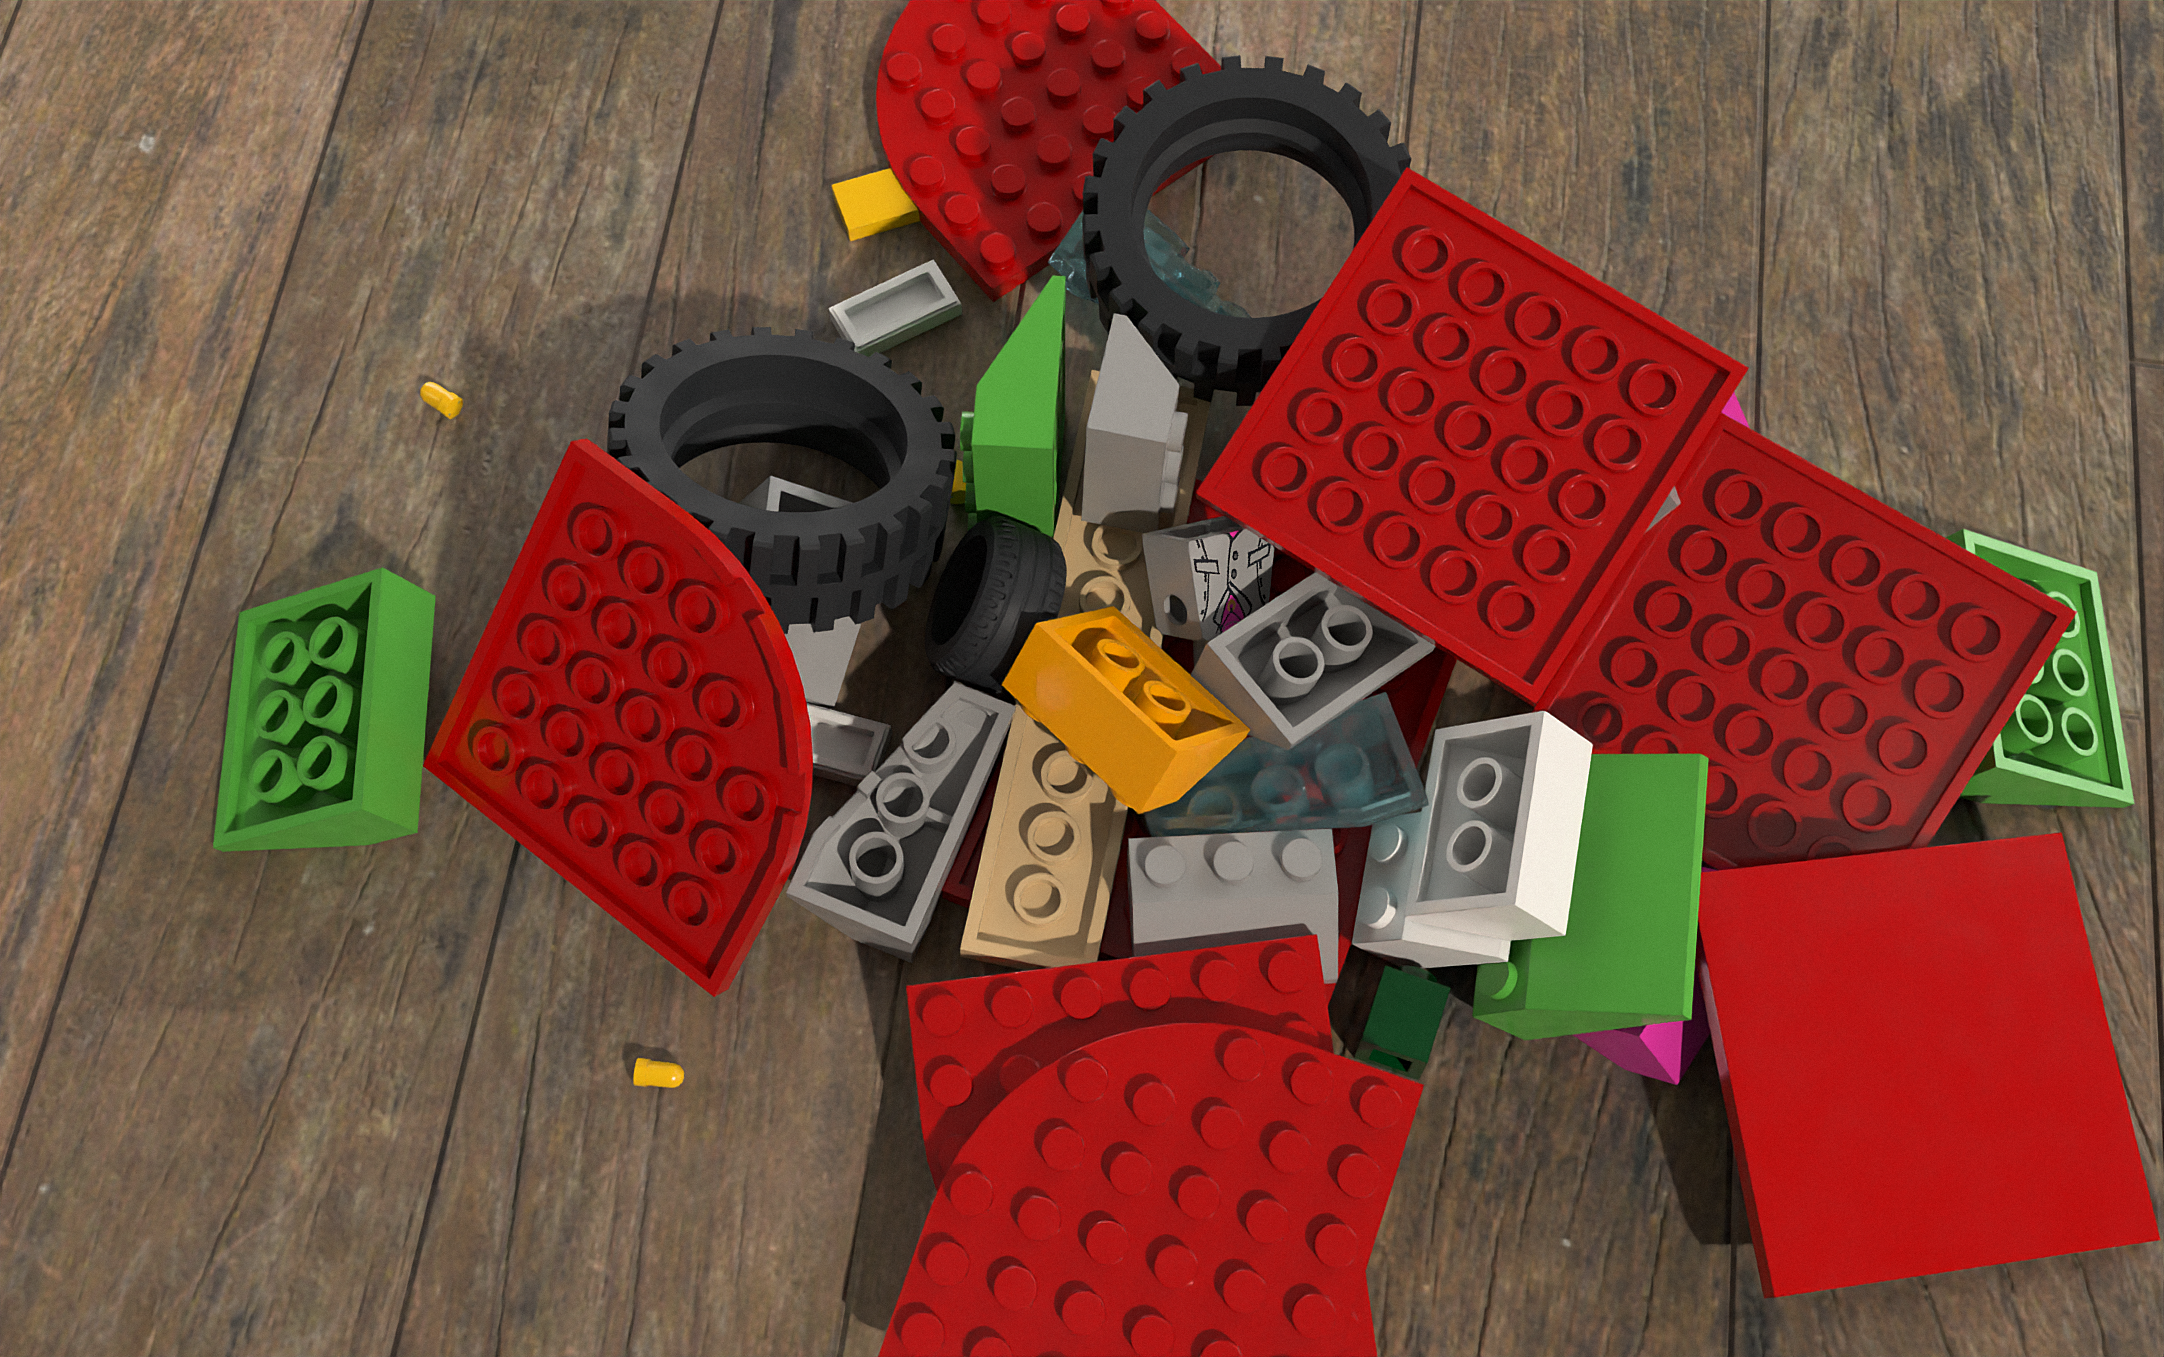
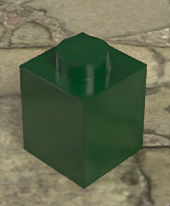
M1402 965L1398 969L1385 966L1378 982L1354 1058L1419 1080L1428 1063L1451 988L1436 983L1437 978L1421 968Z

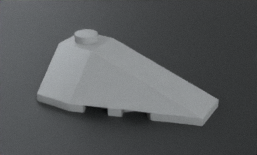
M955 682L903 737L901 745L875 772L871 771L857 786L855 794L833 817L829 816L813 833L788 887L787 897L851 939L913 963L942 896V888L964 841L1016 711V706Z

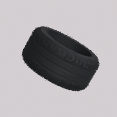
M991 516L976 523L955 548L942 573L932 599L924 639L925 652L931 667L943 676L984 692L1001 693L1006 689L1002 686V683L1035 624L1057 619L1067 577L1066 560L1059 543L1049 535L1006 517Z

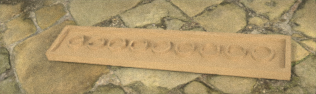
M1092 370L1053 538L1061 546L1067 567L1065 592L1057 618L1114 606L1155 644L1162 648L1164 634H1161L1155 623L1143 549L1142 534L1144 533L1081 521L1086 427L1100 371ZM1179 386L1177 411L1188 413L1182 445L1184 446L1179 472L1180 482L1173 514L1161 512L1157 530L1187 524L1211 402L1193 398L1194 388ZM1017 700L1015 705L1016 711L1012 718L964 929L960 955L962 958L1023 970L1098 962L1129 807L1119 802L1113 796L1111 788L1087 765L1072 758L1066 751L1065 744L1043 723L1029 717L1022 710L1020 702Z

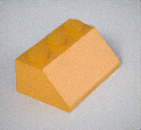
M1114 606L1036 623L1002 683V686L1020 702L1022 710L1029 717L1043 723L1065 744L1066 751L1072 758L1087 765L1111 788L1113 796L1119 802L1134 809L1138 814L1178 801L1237 747L1251 730Z

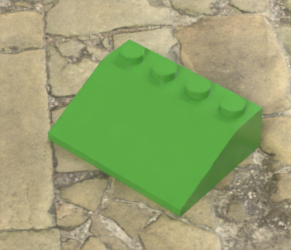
M1052 275L977 384L974 411H962L960 450L964 451L963 482L966 483L965 512L969 513L968 531L982 520L991 516H1001L1054 538L1058 520L1066 411V276Z
M1966 529L1946 537V539L2077 611L1959 798L1988 804L2125 808L2133 805L2134 799L2097 572Z
M382 567L239 612L213 842L214 849L230 852L364 846L418 833L435 595Z
M1591 754L1566 936L1512 940L1508 962L1478 964L1472 1017L1525 1041L1691 1020L1709 758L1702 754Z

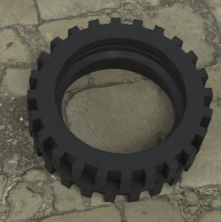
M1240 55L1222 57L1221 70L1202 74L1198 63L1181 68L1180 84L1166 90L1161 81L1157 80L1143 90V109L1138 113H1135L1128 106H1124L1113 119L1114 141L1110 142L1101 138L1093 152V176H1085L1082 193L1083 252L1086 263V282L1090 298H1098L1099 320L1108 334L1114 313L1127 316L1176 380L1177 377L1194 383L1193 398L1212 402L1214 390L1237 393L1236 406H1252L1255 402L1256 393L1263 390L1322 298L1290 313L1260 318L1235 317L1212 312L1182 298L1156 275L1145 248V215L1151 197L1158 187L1181 168L1196 160L1214 154L1243 150L1269 152L1285 156L1311 168L1321 175L1344 199L1352 214L1354 249L1407 167L1410 168L1412 158L1405 143H1399L1392 147L1387 143L1391 122L1384 113L1378 109L1370 116H1367L1359 109L1362 95L1359 90L1349 83H1345L1339 92L1323 84L1325 71L1309 64L1303 76L1282 71L1284 58L1265 56L1264 68H1241Z
M752 327L751 335L733 337L729 329L711 332L710 342L696 345L691 339H687L672 346V357L664 359L655 354L642 363L641 378L629 375L620 386L619 401H613L609 411L607 453L691 514L718 537L741 562L761 589L777 617L784 634H788L789 625L811 624L813 633L830 631L834 629V621L836 619L848 616L855 625L874 619L877 604L883 602L890 609H894L906 601L909 583L918 588L923 586L930 577L932 562L939 561L943 548L957 452L954 450L956 438L952 423L942 422L944 407L934 395L922 397L923 382L909 371L901 375L892 371L891 359L878 352H874L870 357L855 352L854 342L839 337L832 344L814 340L813 331L795 329V336L772 335L771 327ZM745 443H784L811 448L841 459L865 474L880 490L861 501L840 508L816 512H777L745 506L720 497L698 485L679 468L702 454L722 447Z

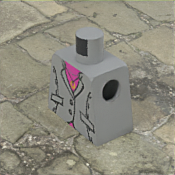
M1226 516L1142 534L1156 627L1161 634L1193 640L1194 667L1206 643L1269 603L1274 546Z

